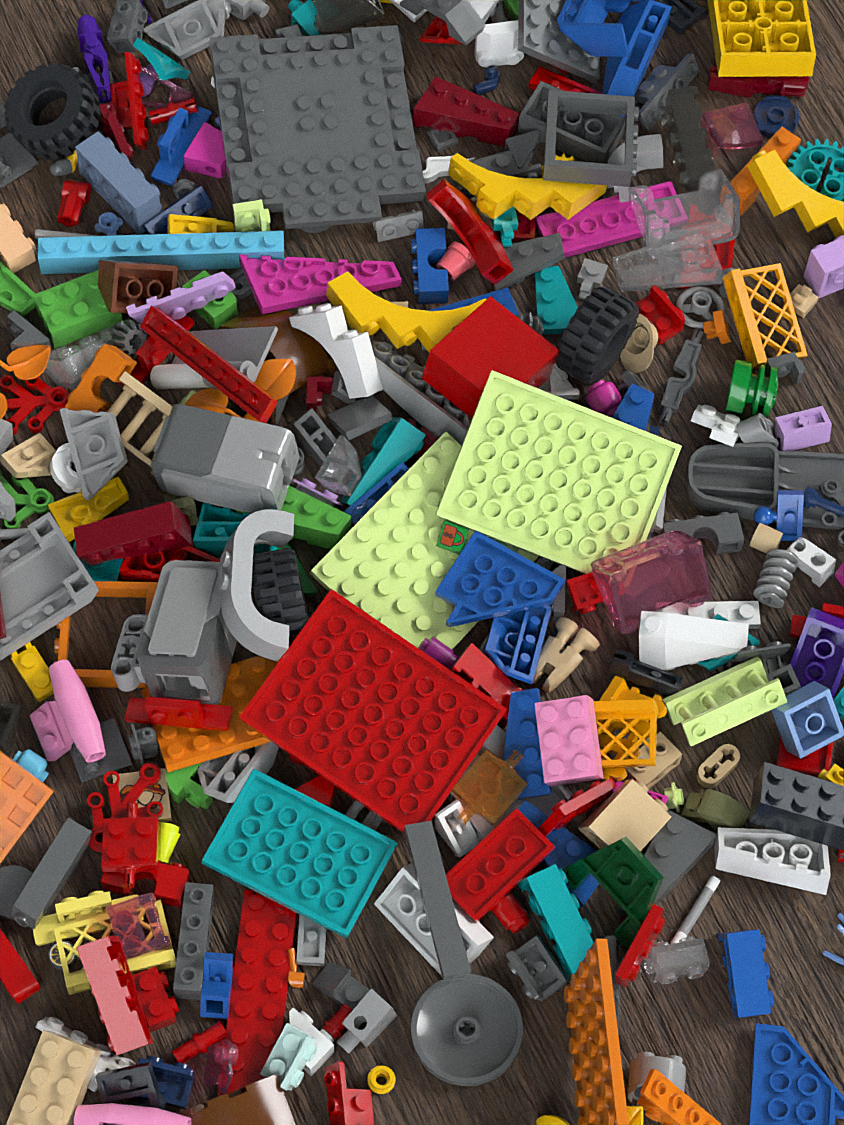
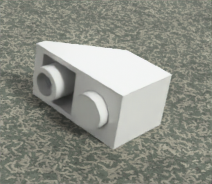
M292 1008L289 1011L290 1024L318 1039L315 1045L317 1052L310 1062H306L303 1068L312 1076L334 1053V1044L332 1043L334 1040L325 1030L318 1031L312 1025L313 1020L304 1011L299 1013Z

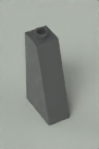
M70 818L66 820L13 905L11 916L14 917V920L23 927L29 926L35 930L86 854L92 831Z

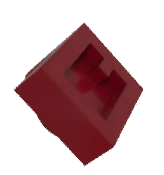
M323 375L307 377V410L312 408L317 414V406H322V394H331L333 383L331 377Z

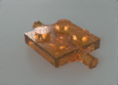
M488 750L481 755L452 789V792L466 806L460 815L457 816L459 822L462 820L461 823L466 825L471 817L476 814L483 817L492 826L495 825L528 785L527 782L517 775L514 769L519 761L523 759L521 753L518 755V751L514 750L506 761L496 758Z

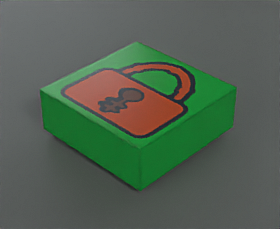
M444 521L436 547L460 555L469 529Z

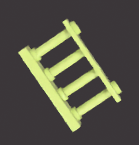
M757 656L663 699V702L673 725L681 722L689 745L693 746L787 703V699L778 678L770 682L768 681L762 661Z

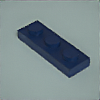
M198 185L141 226L147 235L167 234L168 215L199 217L213 207V204L203 187Z

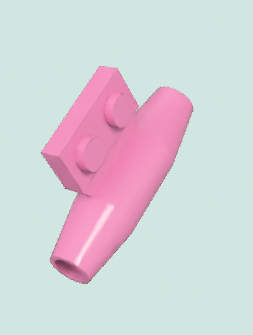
M68 660L57 661L49 667L56 701L44 703L29 715L47 761H56L72 748L74 742L86 762L98 761L106 755L100 723L87 690Z
M108 1103L78 1105L75 1111L74 1125H191V1118L159 1108Z

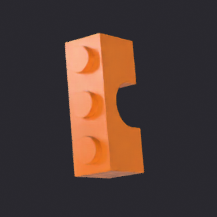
M104 344L96 351L91 366L82 373L81 382L77 388L69 394V401L65 408L73 411L107 412L111 404L101 395L102 383L107 378L113 382L122 383L119 378L124 372L130 375L137 362L116 346Z

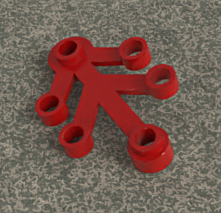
M3 376L0 379L1 390L6 393L12 392L19 397L6 399L7 410L19 409L10 419L5 420L15 426L13 428V436L18 433V425L36 407L45 406L37 416H33L28 420L30 432L40 433L44 428L43 423L55 411L65 408L69 401L68 396L70 392L63 387L51 388L40 380L38 376L34 378L37 381L33 384L28 383L30 380H25V385L28 389H37L44 395L34 396L17 384L12 376ZM5 382H11V385L4 386L3 384ZM58 398L63 399L60 402H55V400ZM33 423H40L38 427L32 426Z
M146 763L140 768V778L122 802L119 792V774L116 771L105 773L103 780L109 792L112 813L110 818L126 817L127 803L131 802L132 805V802L138 800L147 786L156 785L160 781L161 771L156 764ZM147 769L155 771L152 777L145 776ZM111 775L117 777L116 782L113 784L107 782L108 777ZM94 792L87 798V803L92 809L94 822L89 845L94 851L102 853V843L97 842L96 838L99 834H103L104 817L102 807L104 805V798L100 793ZM94 797H99L101 802L96 806L92 805L91 800ZM152 801L148 806L137 809L138 817L160 818L164 813L163 806L158 801ZM153 806H159L160 812L152 814L150 809Z

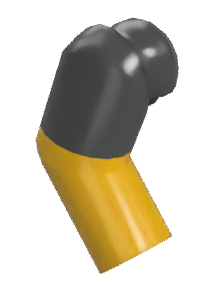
M76 150L73 151V155L52 163L50 172L54 176L73 173L78 163Z

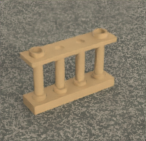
M124 372L119 378L124 384L122 388L124 391L107 412L114 414L116 417L131 397L139 395L144 399L141 409L121 433V439L124 448L151 467L152 461L147 457L155 448L164 421L169 416L172 406L127 372ZM157 409L164 414L162 416L163 420L138 451L127 442L150 412H154Z

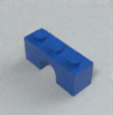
M445 228L416 229L415 238L411 239V253H416V259H412V274H417V280H413V293L418 295L419 304L448 303L447 269H434L430 266L432 263L439 262L446 252Z

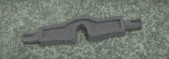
M698 329L693 330L691 339L685 341L682 351L675 361L673 370L685 378L670 377L668 379L660 407L663 410L658 420L660 424H663V421L664 425L669 424L672 413H677L683 396L691 390L695 383V365L702 345L699 343L704 334L701 330H699V333Z

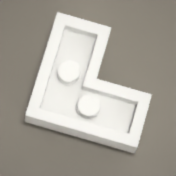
M698 405L691 419L694 423L712 429L710 438L733 447L739 437L737 424L742 421L736 415H725L717 412L712 406Z

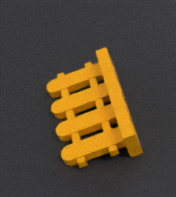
M618 676L613 678L599 700L654 699L658 706V718L664 717L667 713V708L662 702L661 696L655 694L651 698L642 695L636 687H632L629 690L625 680ZM649 720L639 721L633 729L643 736L650 729ZM614 721L607 730L613 735L615 730L622 731L626 726L620 721ZM604 731L598 736L599 747L603 750L612 739ZM631 731L627 733L630 735L626 740L623 738L620 740L627 749L631 748L638 739ZM616 744L609 753L616 755L614 760H618L625 751ZM639 747L632 753L636 758L641 754ZM625 767L602 768L603 781L612 778V780L619 782L627 777Z

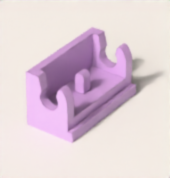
M823 406L775 417L776 439L780 438L781 451H794L830 441L832 423Z

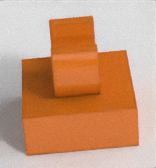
M723 310L714 311V321L703 323L704 333L707 334L708 339L718 336L721 344L731 342L728 321Z

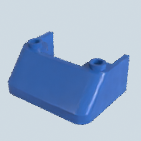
M566 0L557 18L559 30L590 56L628 57L629 51L623 24L603 22L608 12L621 13L629 6L631 1L646 0Z

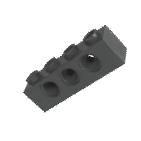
M185 884L173 987L176 999L201 1000L205 952L209 950L215 897L212 884Z

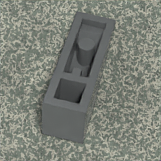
M312 408L303 411L285 426L286 429L294 434L298 445L338 483L344 481L359 468Z

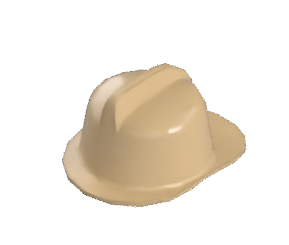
M639 314L633 333L620 355L624 368L633 373L643 372L649 367L653 359L654 348L658 342L657 329L641 314Z

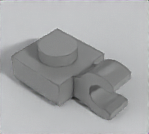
M584 259L577 278V283L582 284L579 294L580 299L584 300L591 294L593 288L597 289V287L602 285L608 265Z

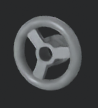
M702 286L691 287L683 291L677 299L676 307L680 308L684 313V324L695 329H704V322L694 321L685 314L690 312L701 315L706 320L705 322L714 321L713 316L709 312L712 299L717 305V311L723 310L724 312V303L719 294L710 288ZM693 295L691 304H684L686 298Z

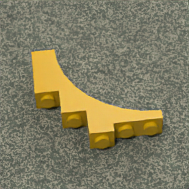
M458 153L451 157L448 175L454 181H457L472 195L477 197L476 207L493 220L511 207H515L530 220L548 207H552L557 213L569 220L605 194L608 186L545 181L543 178L507 176L480 167Z
M348 271L329 281L326 290L327 298L334 306H342L345 321L353 330H357V333L368 332L370 336L381 328L397 349L404 345H411L418 338L428 352L487 300L485 298L469 306L453 310L425 311L410 309L376 296L362 286Z

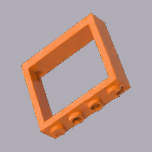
M94 581L99 589L95 597L146 598L145 615H149L158 582ZM71 615L56 624L57 629H60V637L55 638V653H58V661L68 660ZM74 669L85 687L118 688L111 670ZM140 683L137 688L148 687L146 683Z

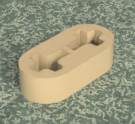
M730 744L720 746L699 767L697 772L699 784L705 788L717 786L738 765L740 759L739 750ZM730 753L732 755L731 761L726 760L721 764L723 754L728 755ZM716 768L717 770L713 778L709 777L706 779L704 777L705 771L709 773Z

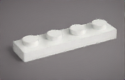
M758 601L655 603V612L714 619L716 614H719L730 622L749 624V629H759L761 625Z

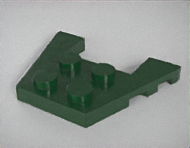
M624 837L562 870L567 877V884L573 890L580 888L592 874L623 908L628 916L613 932V935L629 950L655 901L664 877L627 837Z

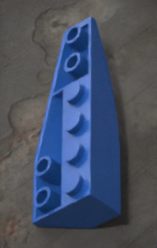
M646 0L631 5L623 11L618 24H623L629 56L607 57L602 94L635 96L668 26L671 6L654 0Z

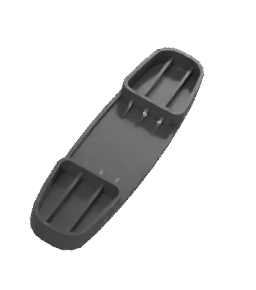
M735 443L733 447L727 444L705 445L697 449L690 458L686 474L687 497L700 510L716 514L722 512L738 513L739 518L754 520V512L760 506H768L773 511H776L777 490H803L804 493L807 486L816 489V493L820 494L819 490L822 482L827 478H834L841 484V492L844 494V454L778 451L775 446L769 443ZM827 485L830 490L836 489L834 485ZM803 506L802 527L824 528L820 520L822 515L829 511L817 506L815 508L810 507L809 509ZM824 518L827 523H833L831 518ZM831 528L836 530H844L843 528Z

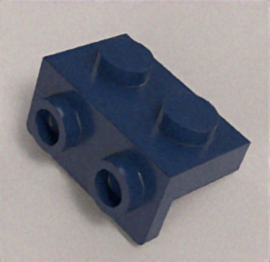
M147 1056L146 1059L139 1058L138 1064L151 1062L160 1094L163 1095L165 1105L186 1110L195 1080L194 1071L190 1069V1066L175 1062L174 1065L163 1063L162 1059L155 1056ZM148 1094L134 1097L143 1100L149 1099Z

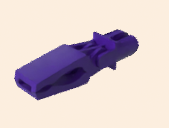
M83 15L78 20L77 27L80 51L84 52L86 73L99 102L107 103L112 100L108 57L103 46L102 31H100L95 18L90 15ZM97 67H100V72L102 73V80L104 81V87L100 82V76L96 72ZM102 90L106 94V99L102 96Z

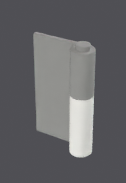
M271 326L189 332L255 382L278 328ZM175 356L172 364L154 366L150 374L152 385L160 390L215 387L177 356Z

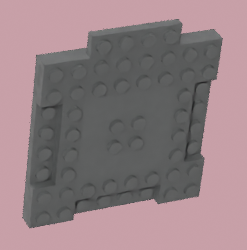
M398 25L351 28V32L346 34L258 39L257 34L210 37L209 49L232 211L233 204L262 200L263 208L268 209L269 213L283 212L285 229L375 222L382 219L380 204L424 201L426 189L419 149L416 147Z

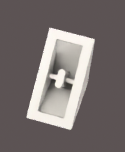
M455 800L435 814L434 828L458 858L468 853L480 843L459 800Z

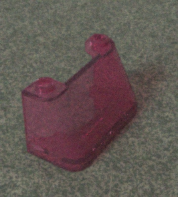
M681 531L664 533L599 558L591 563L593 577L613 625L622 634L636 631V628L640 625L641 611L655 612L680 601L689 604L690 607H697L704 604V601L713 598L701 541Z

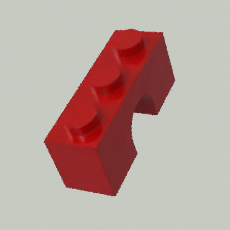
M158 860L157 870H143L135 873L134 884L142 879H149L156 883L155 901L161 900V903L177 908L183 907L185 884L190 883L191 879L190 871L184 865L179 863H170L168 865L160 863ZM117 871L103 873L101 884L104 891L130 896L132 890L130 885L129 889L123 887L124 873Z

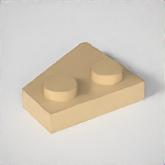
M39 433L1 454L0 462L15 478L50 476L49 465L56 450Z

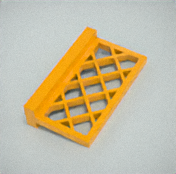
M781 263L741 271L740 269L731 270L722 278L744 356L747 362H752V370L758 369L761 364L766 365L767 358L764 351L766 344L777 350L775 355L777 357L781 353L783 355L791 353L784 348L788 340H791L797 345L798 353L796 355L798 359L808 356ZM775 271L778 280L775 286L764 279L767 272ZM750 276L758 281L753 290L745 285L743 277ZM760 284L772 291L768 299L756 292ZM775 293L783 298L784 305L782 309L771 302ZM753 297L764 304L760 313L751 306L750 302ZM767 307L778 313L774 322L763 316ZM781 317L786 318L790 322L791 328L788 332L777 325ZM759 321L771 327L767 336L759 332L757 327ZM774 330L785 336L781 346L770 339Z
M655 700L594 701L596 724L600 727L597 730L598 736L604 731L612 739L603 750L600 749L601 758L604 757L606 759L601 760L602 768L656 766L658 706ZM650 720V729L643 736L633 729L639 721ZM614 721H620L626 727L614 737L607 728ZM631 731L639 740L631 748L627 749L620 740ZM642 743L650 749L649 759H637L632 753ZM617 744L625 753L618 760H611L606 753Z

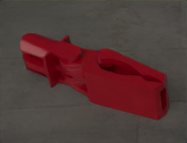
M711 66L707 87L711 91L750 98L755 93L804 97L809 76L718 77L717 66Z

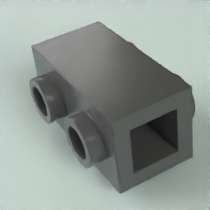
M117 0L107 36L108 42L116 53L137 52L138 50L132 45L137 37L142 40L144 23L147 22V11L139 0Z

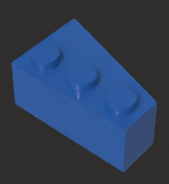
M757 929L717 933L718 941H723L725 956L722 957L723 966H727L729 980L727 987L733 1017L741 1018L770 1014V1007L774 1006V997L772 990H768L766 979H770V969L768 963L764 962L762 951H766L764 935H760V931Z

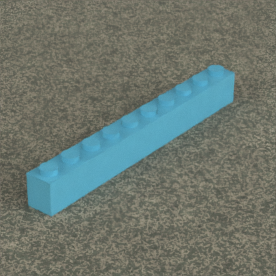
M283 231L38 238V261L41 274L91 273L99 270V260L163 263L178 266V270L242 268L239 263V254L248 255V258L261 259L262 255L271 256V259L284 260Z

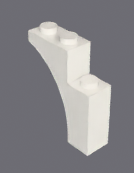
M330 303L319 305L316 309H313L312 306L298 309V314L289 317L293 328L302 330L312 336L331 355L343 377L349 399L368 397L383 390L368 332L357 333V330L348 331L342 306L331 307Z

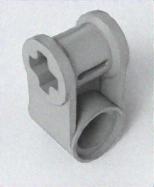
M761 413L737 424L738 434L744 443H769L776 448L779 445L772 431L774 427L773 422L765 418Z

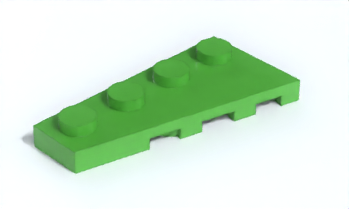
M0 261V306L11 312L15 310L24 317L35 308L33 298L35 293Z

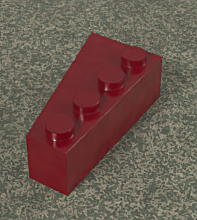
M435 76L414 107L412 124L413 127L417 128L426 126L432 128V130H439V133L444 130L456 133L457 137L471 136L477 138V141L505 147V139L514 137L518 131L520 113Z

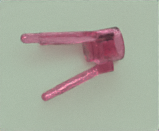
M145 67L140 68L142 72L172 89L169 96L170 101L178 103L193 97L192 91L179 87L168 80L162 81L159 79L158 74ZM142 101V104L147 107L162 108L168 106V103Z

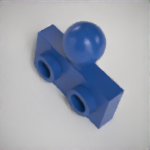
M777 490L776 511H773L768 506L758 507L754 512L755 522L758 525L759 523L769 525L772 521H776L775 530L783 533L781 541H796L799 537H802L803 490Z

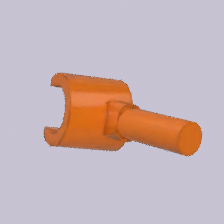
M295 948L288 949L290 961L289 984L292 987L303 988L305 973L296 972Z

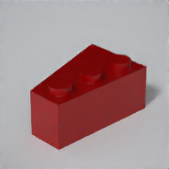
M471 643L456 659L449 670L507 709L498 723L505 728L508 722L511 692L523 690L515 685Z

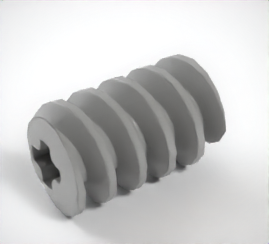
M775 549L770 550L766 555V561L763 563V569L760 572L754 596L764 605L772 608H782L784 606L782 599L787 597L786 590L790 588L789 582L793 579L791 573H794L796 570L794 564L798 563V558L789 551Z

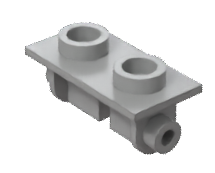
M413 209L411 212L398 214L395 217H385L373 222L374 230L377 233V241L382 242L416 234V229H424L422 211H415Z

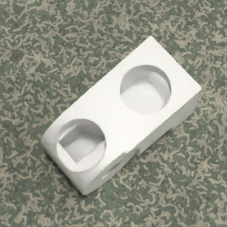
M799 537L786 550L798 558V563L794 565L812 578V582L818 587L834 573L836 559L805 538Z

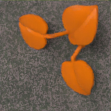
M32 345L18 348L8 355V365L0 360V366L8 372L14 371L15 376L21 380L37 378L46 369L51 348L48 345ZM0 393L1 420L7 410V400L2 393Z
M270 359L264 361L254 383L276 400L285 398L291 392L296 378L294 361L291 359ZM208 388L192 395L185 403L187 406L240 417L232 410L226 408L228 397L218 389ZM247 413L244 417H240L248 420L257 421L249 413Z

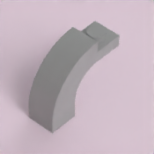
M661 134L637 137V140H633V144H638L637 158H633V163H637V172L646 169L663 168ZM625 143L614 150L608 160V164L624 165ZM608 185V188L613 187L614 193H619L620 202H629V187Z

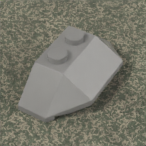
M268 742L203 762L197 769L204 794L226 803L235 802L253 769L265 775L274 764L279 747L272 742Z

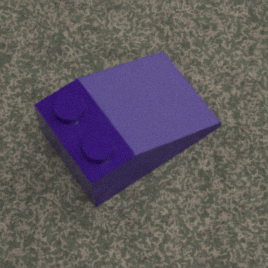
M812 607L790 662L801 688L815 681L829 688L832 698H834L844 672V619Z

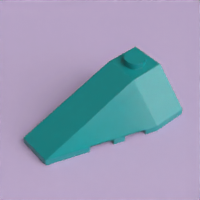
M392 417V421L383 424L370 444L374 447L373 451L364 456L360 463L362 464L361 468H363L361 473L358 472L354 475L340 502L350 506L398 465L407 461L413 454H417L424 445L422 440L426 435L403 418Z

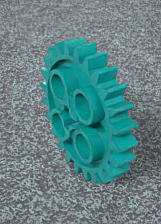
M816 139L814 146L809 141L806 142L805 148L798 146L797 151L792 153L786 167L801 182L816 191L826 162L830 159L831 164L820 194L844 202V146L841 149L837 148V141L831 146L828 139L825 140L824 144H820V141ZM812 160H817L820 164H816ZM834 168H838L842 170V172H838ZM805 180H810L813 184H809ZM827 188H832L835 192H831Z

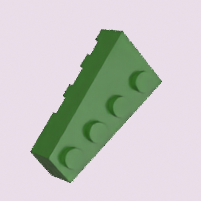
M288 485V493L281 511L294 514V532L290 540L297 538L305 540L307 544L332 549L351 530L352 516ZM236 510L237 513L244 514L243 511Z

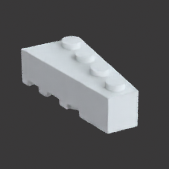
M718 827L714 847L716 869L826 895L830 879L828 846L777 830Z

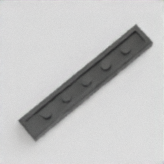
M426 821L405 825L404 832L442 979L449 980L470 976L471 969L432 822Z

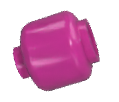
M601 380L587 389L586 401L591 410L608 417H612L623 400L613 382Z

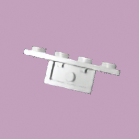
M46 1017L38 1021L36 1028L42 1032L43 1030L53 1031L102 1051L88 1089L94 1092L99 1090L95 1078L98 1073L108 1071V1069L114 1070L136 1065L135 1062L128 1058H120L111 1053L112 1051L109 1047L91 1042L84 1033L68 1029L61 1020L55 1017Z

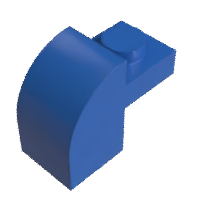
M205 952L200 1017L228 1019L234 971L233 954Z

